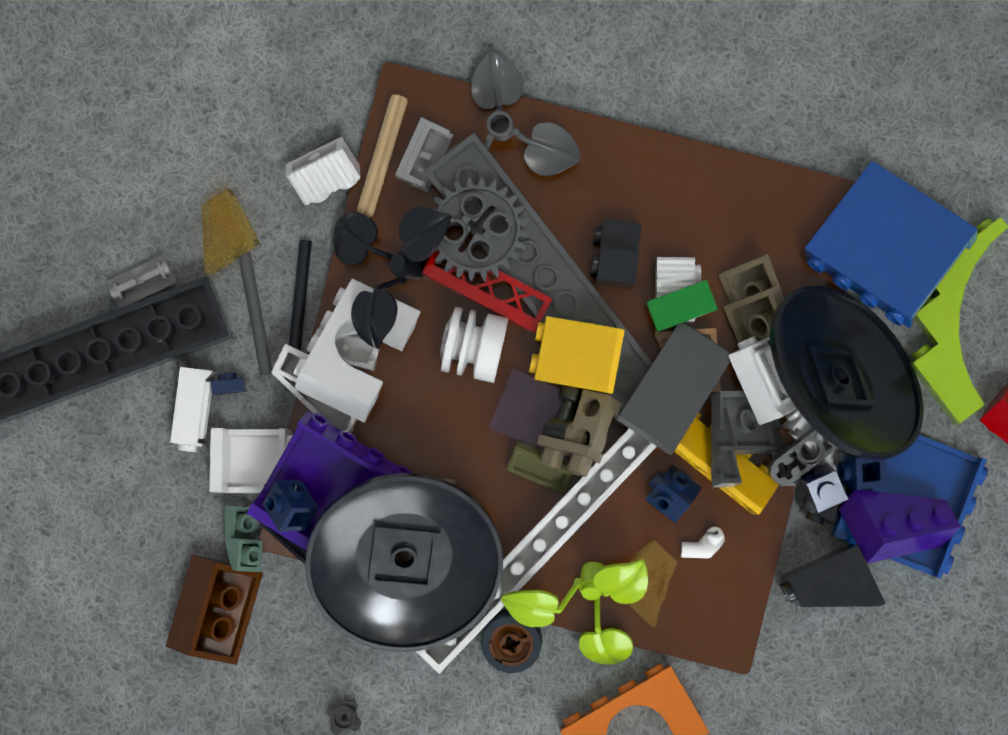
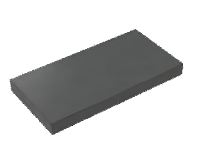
M678 324L616 420L667 454L672 455L730 363L728 357L730 353L687 324Z

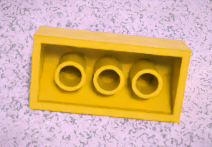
M698 412L674 452L712 482L711 425L708 428L699 420L702 415ZM735 454L742 483L734 487L719 488L753 515H759L779 484L770 478L768 468L765 465L761 464L758 468L749 461L752 456L751 454Z

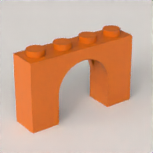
M661 663L646 670L645 674L647 677L636 683L634 679H631L617 688L619 693L608 699L604 695L590 704L592 709L583 715H580L579 711L569 715L562 720L564 726L559 728L562 735H606L610 721L619 711L630 706L641 705L650 707L661 714L673 735H707L710 732L669 664L663 667Z

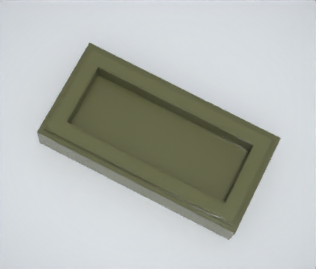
M517 441L506 471L565 494L573 476L572 473L566 471L569 461L563 459L560 471L546 468L540 464L543 450Z

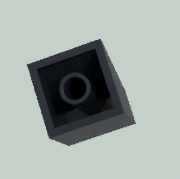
M847 544L781 575L784 583L779 586L787 602L790 601V603L800 607H873L886 604L863 554L856 544Z

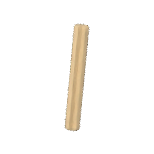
M393 94L390 98L358 203L357 212L369 217L374 215L407 106V98Z

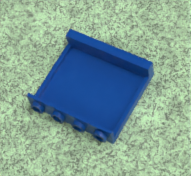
M871 161L804 248L805 259L807 260V265L818 273L824 271L833 277L832 280L838 287L845 291L851 289L859 295V299L870 308L878 307L885 312V316L892 323L898 326L903 324L910 329L914 316L966 248L970 249L975 243L978 229L877 163Z
M918 435L910 448L900 455L886 460L887 486L872 488V491L947 500L961 526L943 547L890 558V560L936 578H942L943 573H949L954 557L951 556L954 544L959 545L965 532V527L962 526L965 515H970L976 504L977 498L973 496L977 484L982 485L986 478L988 468L984 466L987 459L975 457ZM848 487L847 498L853 493V488ZM839 511L830 536L857 545Z

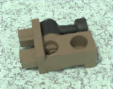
M562 385L558 397L563 403L557 417L545 422L543 425V435L539 434L537 444L543 447L540 464L546 468L560 471L564 455L569 456L570 460L566 471L574 475L587 477L592 462L599 464L603 456L601 452L606 444L607 432L613 415H618L621 403L606 394L584 389L581 391ZM575 405H578L574 421H572Z

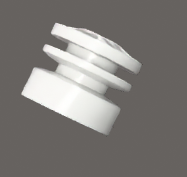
M455 306L452 316L446 323L440 349L441 371L449 373L452 360H458L456 375L462 376L467 363L474 364V379L494 383L508 318L488 314L482 327L476 326V311L471 310L466 324L461 322L463 308Z

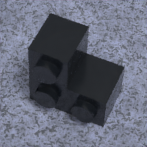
M604 219L602 227L596 226L594 245L600 247L599 254H593L590 267V276L595 277L594 285L633 289L636 284L642 224Z

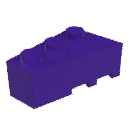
M855 489L839 509L867 564L943 547L961 527L947 500Z

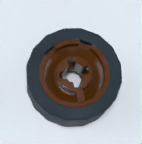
M502 610L484 628L481 640L482 653L487 662L499 671L506 673L522 672L530 668L539 658L543 641L541 628L524 626L517 622L508 610ZM511 636V639L518 640V643L513 646L507 644V637Z

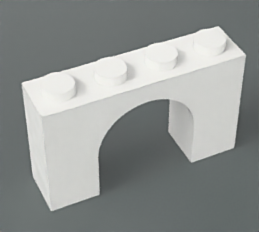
M351 279L346 289L342 287L339 289L333 301V305L336 306L333 312L329 310L326 312L320 328L323 329L321 335H313L307 351L310 352L308 358H300L293 375L298 376L294 389L365 423L378 398L383 381L347 364L340 357L335 345L342 337L357 334L351 319V309L356 296L362 291L373 293V288ZM396 300L398 307L396 321L391 331L384 338L383 343L403 351L416 326L421 311Z

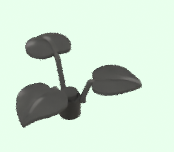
M489 51L479 63L471 85L472 97L480 108L487 110L497 106L496 111L487 120V128L490 133L486 136L487 140L484 145L489 151L494 139L506 141L512 136H516L524 143L529 144L525 149L524 158L528 167L536 174L552 176L578 164L581 159L578 146L572 136L561 126L549 122L539 123L533 128L532 139L523 135L518 129H515L512 118L503 111L502 105H512L520 99L524 89V81L519 70L514 65L503 59L495 51ZM456 144V145L450 147V148L446 151L445 155H446L448 152H450L452 149H454V148H455L457 145H459V144Z

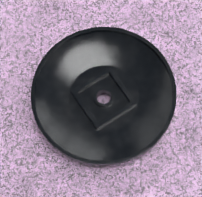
M805 286L786 296L779 303L772 316L770 347L779 379L800 414L826 440L843 451L860 458L887 460L900 455L910 448L916 441L922 427L923 397L916 372L910 364L911 361L893 332L867 306L839 290L825 286Z
M417 473L388 474L365 480L351 487L333 500L323 511L312 529L307 544L305 561L306 580L313 601L319 611L332 626L345 636L358 643L380 650L393 652L420 651L445 644L457 638L483 617L496 597L503 572L502 546L498 531L490 515L465 490L453 483L430 475ZM400 551H408L413 557L407 562H400L395 558V555Z

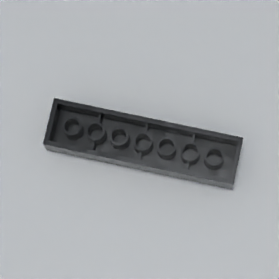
M208 276L199 278L1 352L0 425L233 338L212 279Z

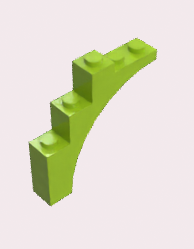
M1002 217L993 222L990 218H987L976 226L978 232L975 243L970 249L966 248L933 291L935 297L932 298L930 296L913 318L933 346L930 348L928 344H925L912 354L915 360L910 364L918 378L954 425L962 423L985 405L974 388L963 361L959 338L960 308L966 284L976 263L988 246L1008 228Z

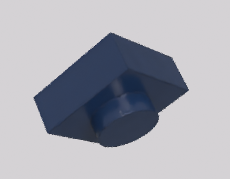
M237 373L218 375L219 381H211L213 395L247 392L245 379L237 378Z

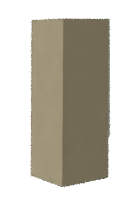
M765 254L718 274L730 304L723 308L738 343L754 336L757 341L767 337L770 338L772 316L779 303L784 299L769 254Z

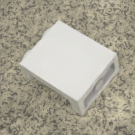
M211 428L209 492L260 494L291 440L293 430L287 428Z

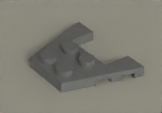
M718 391L711 395L712 487H734L742 483L735 454H771L773 458L787 447L778 431L782 429L779 420L775 419L759 425L744 391ZM794 453L789 455L791 458L795 457ZM794 461L788 465L782 462L779 463L777 476L782 474L784 477H787L790 474L787 469ZM797 479L795 482H793V483L790 484V485H780V484H779V486H799V485H802L800 479Z

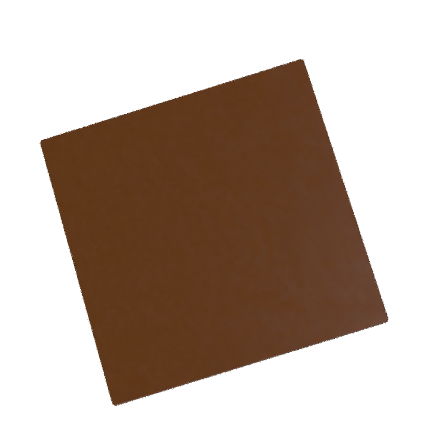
M390 62L383 64L357 161L360 165L361 178L350 188L344 215L358 213V203L391 96L395 94L407 98V106L374 215L370 217L378 228L377 238L371 244L373 247L394 255L403 252L401 245L405 242L399 236V226L404 215L415 207H427L438 210L434 198L438 197L444 200L433 184L427 193L395 177L421 117L450 130V133L454 136L448 149L456 144H460L473 133L485 145L486 136L490 133L487 128V120L496 111L497 106L487 110L480 108L472 97V83ZM523 96L512 105H502L503 111L512 118L515 129H518L519 132L532 139L533 128L537 124L549 122L564 128L575 140L581 157L579 163L552 176L536 174L528 167L524 158V152L529 144L524 143L516 136H512L506 141L494 139L489 152L652 363L658 356L661 348L654 338V333L657 331L646 302L655 299V259L657 257H695V265H701V281L707 280L718 310L695 318L693 323L685 324L693 329L716 328L717 345L730 354L739 350V347L723 308L730 304L718 274L761 255L769 254L784 298L793 291L805 286H825L845 293V290L833 282V277L824 271L818 273L807 265L804 248L856 181ZM604 219L642 224L636 284L632 290L594 285L595 277L590 276L593 254L598 255L600 247L594 245L596 226L602 227ZM450 226L445 235L450 240H458L462 237L463 230L458 226ZM472 234L465 241V243H463L460 246L459 249L463 252L472 240ZM480 244L475 245L471 250L472 256L477 259H484L488 256ZM334 251L312 337L316 334L317 328L319 329L328 310L331 312L335 310L336 306L333 305V301L341 287L346 289L351 279L373 289L377 285L396 279L397 277L389 267L390 260L368 251L362 263L351 266L341 262ZM443 261L438 264L435 262L434 265L445 270L447 262ZM464 272L467 283L473 286L485 283L481 279L480 273L475 274L474 280L470 282L468 273ZM488 273L490 281L498 279L494 275ZM424 275L416 281L407 279L406 284H397L381 291L391 293L396 300L421 311L403 351L382 342L375 371L356 368L383 381V384L365 423L358 420L352 434L357 438L358 442L368 448L379 450L387 460L395 465L405 466L412 473L430 475L440 479L456 480L455 485L462 487L463 490L473 496L490 515L500 537L504 559L565 495L506 471L517 441L543 450V447L537 444L539 434L543 435V425L546 421L557 417L563 403L558 397L562 385L534 380L535 373L529 372L532 353L539 354L541 342L535 341L536 333L533 334L509 320L494 383L474 379V364L467 363L462 376L456 375L458 360H452L449 373L442 372L440 349L446 323L452 316L455 306L463 308L461 322L466 324L470 311H476V326L482 327L488 314L499 315ZM502 281L491 285L494 296L497 299L503 301L515 297L511 284ZM488 286L479 288L482 291L490 294ZM520 299L523 312L536 318L524 301ZM516 301L507 303L518 309ZM676 326L667 328L659 332L674 331ZM730 361L720 377L721 391H744ZM716 392L710 393L699 411L702 415L699 420L708 428L711 425V395ZM297 397L288 429L293 430V434L298 427L299 420L310 411ZM575 405L572 421H574L578 405ZM786 415L778 418L781 426L787 420ZM612 417L607 432L606 444L601 454H604L628 429L624 424H618L614 417ZM782 428L778 430L786 446L795 441L788 433V429ZM656 447L519 591L541 590L550 592L557 596L559 605L573 586L574 579L581 577L582 566L585 563L599 562L607 566L630 563L643 558L648 570V586L645 595L639 601L630 604H620L615 602L610 595L607 597L601 595V630L609 628L622 630L631 637L634 647L739 674H748L751 670L796 486H778L759 515H753L719 487H712V482L678 454L673 452L672 455H669ZM801 447V455L804 458L805 449ZM751 454L752 456L749 461L758 468L761 464L768 468V464L772 459L771 454ZM564 455L563 459L569 461L570 457ZM794 457V463L801 467L802 463ZM672 464L703 487L691 506L676 523L645 500L652 490L648 486L649 482L659 470L664 474ZM573 474L566 493L582 476ZM714 526L722 529L725 538L724 543L711 558H681V542H698L707 530ZM262 527L259 540H263L262 551L299 560ZM408 551L397 553L400 562L410 560ZM578 588L563 611L555 613V619L550 625L580 633L595 632L594 600L585 599Z

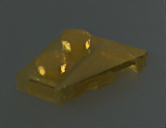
M226 189L202 205L204 269L206 274L213 275L260 245V242L232 190Z
M651 539L630 561L634 562L642 558L645 560L648 570V586L643 598L629 605L654 628L658 622L657 616L662 601H665L669 579L673 576L677 562L654 539Z

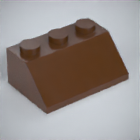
M192 554L166 647L188 656L237 665L263 573L233 571L230 563Z

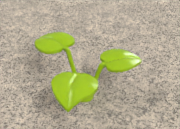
M643 558L630 563L607 566L599 562H587L582 566L581 577L574 579L573 586L559 605L557 596L541 590L501 594V601L511 616L520 624L528 627H543L553 623L555 613L563 611L579 588L585 599L594 600L595 632H585L580 635L579 648L586 658L595 663L604 665L622 663L631 655L633 642L631 637L622 630L614 628L601 630L600 596L607 597L610 595L615 602L620 604H630L639 601L647 590L648 570Z

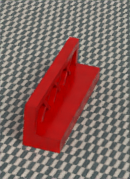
M439 251L431 255L422 272L424 276L499 316L508 318L509 321L531 333H536L538 322H541L553 300L552 298L499 271L498 279L490 281L487 273L485 283L473 286L466 282L464 273L461 276L462 279H457L456 276L451 274L457 272L456 268L446 273L445 270L434 265ZM505 281L511 284L515 297L501 301L494 296L491 285ZM488 286L490 294L482 291L479 288ZM516 287L526 292V294L518 296ZM534 296L544 302L536 318L523 312L520 299ZM516 301L518 309L507 303Z

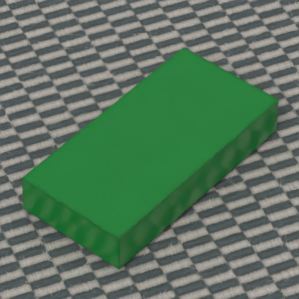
M707 280L646 302L657 332L718 310Z

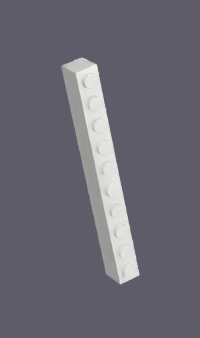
M628 428L603 454L600 464L595 463L590 468L587 477H581L503 559V572L499 589L483 617L457 638L445 644L416 652L440 674L504 607L501 601V594L519 591L657 446Z

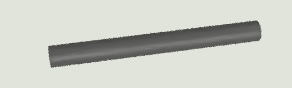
M242 250L238 252L260 376L272 374V366L250 250Z

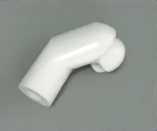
M714 526L709 528L698 542H681V558H711L724 543L725 538L722 529Z

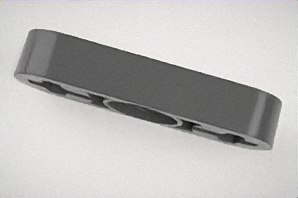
M812 427L770 460L768 474L776 483L790 485L838 449V447L826 439L824 441L828 443V446L824 447L823 443L815 437L818 432ZM808 441L815 442L817 445V453L811 459H805L801 455V447ZM791 453H794L796 459L803 463L801 467L793 463L787 469L790 473L787 477H784L782 474L776 475L779 472V463L782 462L788 465L794 461L789 456Z

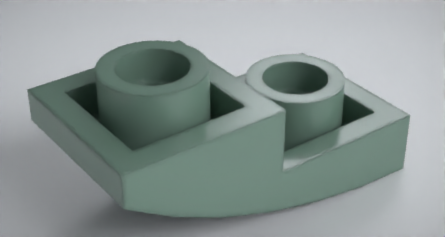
M225 505V541L232 570L260 572L263 540H255L256 519L246 514L250 507Z

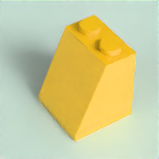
M546 316L544 323L538 322L535 341H540L541 343L539 354L532 353L529 372L535 373L534 380L613 394L625 330Z

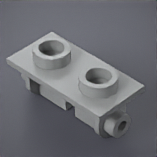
M163 254L107 280V283L110 287L108 289L112 298L116 300L119 308H122L176 284L177 280Z

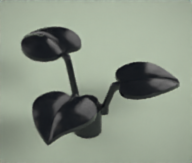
M427 207L410 209L402 218L399 226V236L405 242L401 245L403 252L395 255L371 245L377 238L378 228L369 216L361 213H348L340 217L336 222L333 245L335 254L341 262L351 266L358 265L365 260L368 251L389 259L390 270L397 277L375 286L373 293L368 291L360 292L353 302L351 309L353 326L360 338L371 347L380 349L384 338L391 331L396 321L398 312L397 302L393 295L381 290L397 284H406L407 279L416 281L423 277L422 272L426 266L424 260L435 252L443 240L452 219L450 214Z

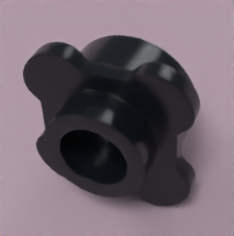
M347 700L345 704L341 705L333 703L328 706L327 714L331 717L332 725L330 730L333 734L340 735L343 731L349 729L357 731L361 727V720L357 718L356 713L358 705L354 700ZM342 714L347 716L346 720L341 719Z

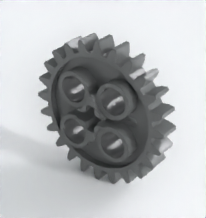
M469 177L467 178L466 187L463 188L455 181V191L453 193L449 189L444 188L443 193L446 198L444 200L438 197L434 198L438 210H433L450 214L452 219L449 227H460L463 230V235L458 240H450L445 235L435 252L439 251L435 262L438 264L446 261V273L456 268L457 279H460L463 273L467 272L469 281L472 282L475 274L480 273L481 279L485 282L487 272L490 271L498 278V268L500 266L504 270L509 271L508 260L519 261V256L514 251L525 250L526 246L519 239L528 238V232L520 230V228L528 225V219L518 217L525 211L524 206L514 208L518 200L517 195L508 199L506 197L508 187L506 186L502 190L497 191L496 180L489 187H486L484 177L480 178L478 185H473ZM476 200L482 205V210L475 215L468 214L464 209L465 204L468 201ZM489 207H494V212L482 225V232L484 234L476 233L465 251L460 253L458 249L471 235L470 225L477 226ZM496 219L505 220L508 228L504 233H495L490 228L491 222ZM475 245H485L489 249L488 256L484 259L474 258L471 250Z

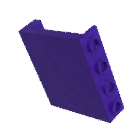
M310 411L299 420L298 427L259 496L246 513L304 550H307L309 537L320 515L343 492L365 480L378 476L412 473L405 466L395 465L387 460L379 450L368 448L358 442L357 438L350 432L340 431L332 426L324 416L311 413ZM302 480L319 506L305 531L279 532L262 503L275 481Z

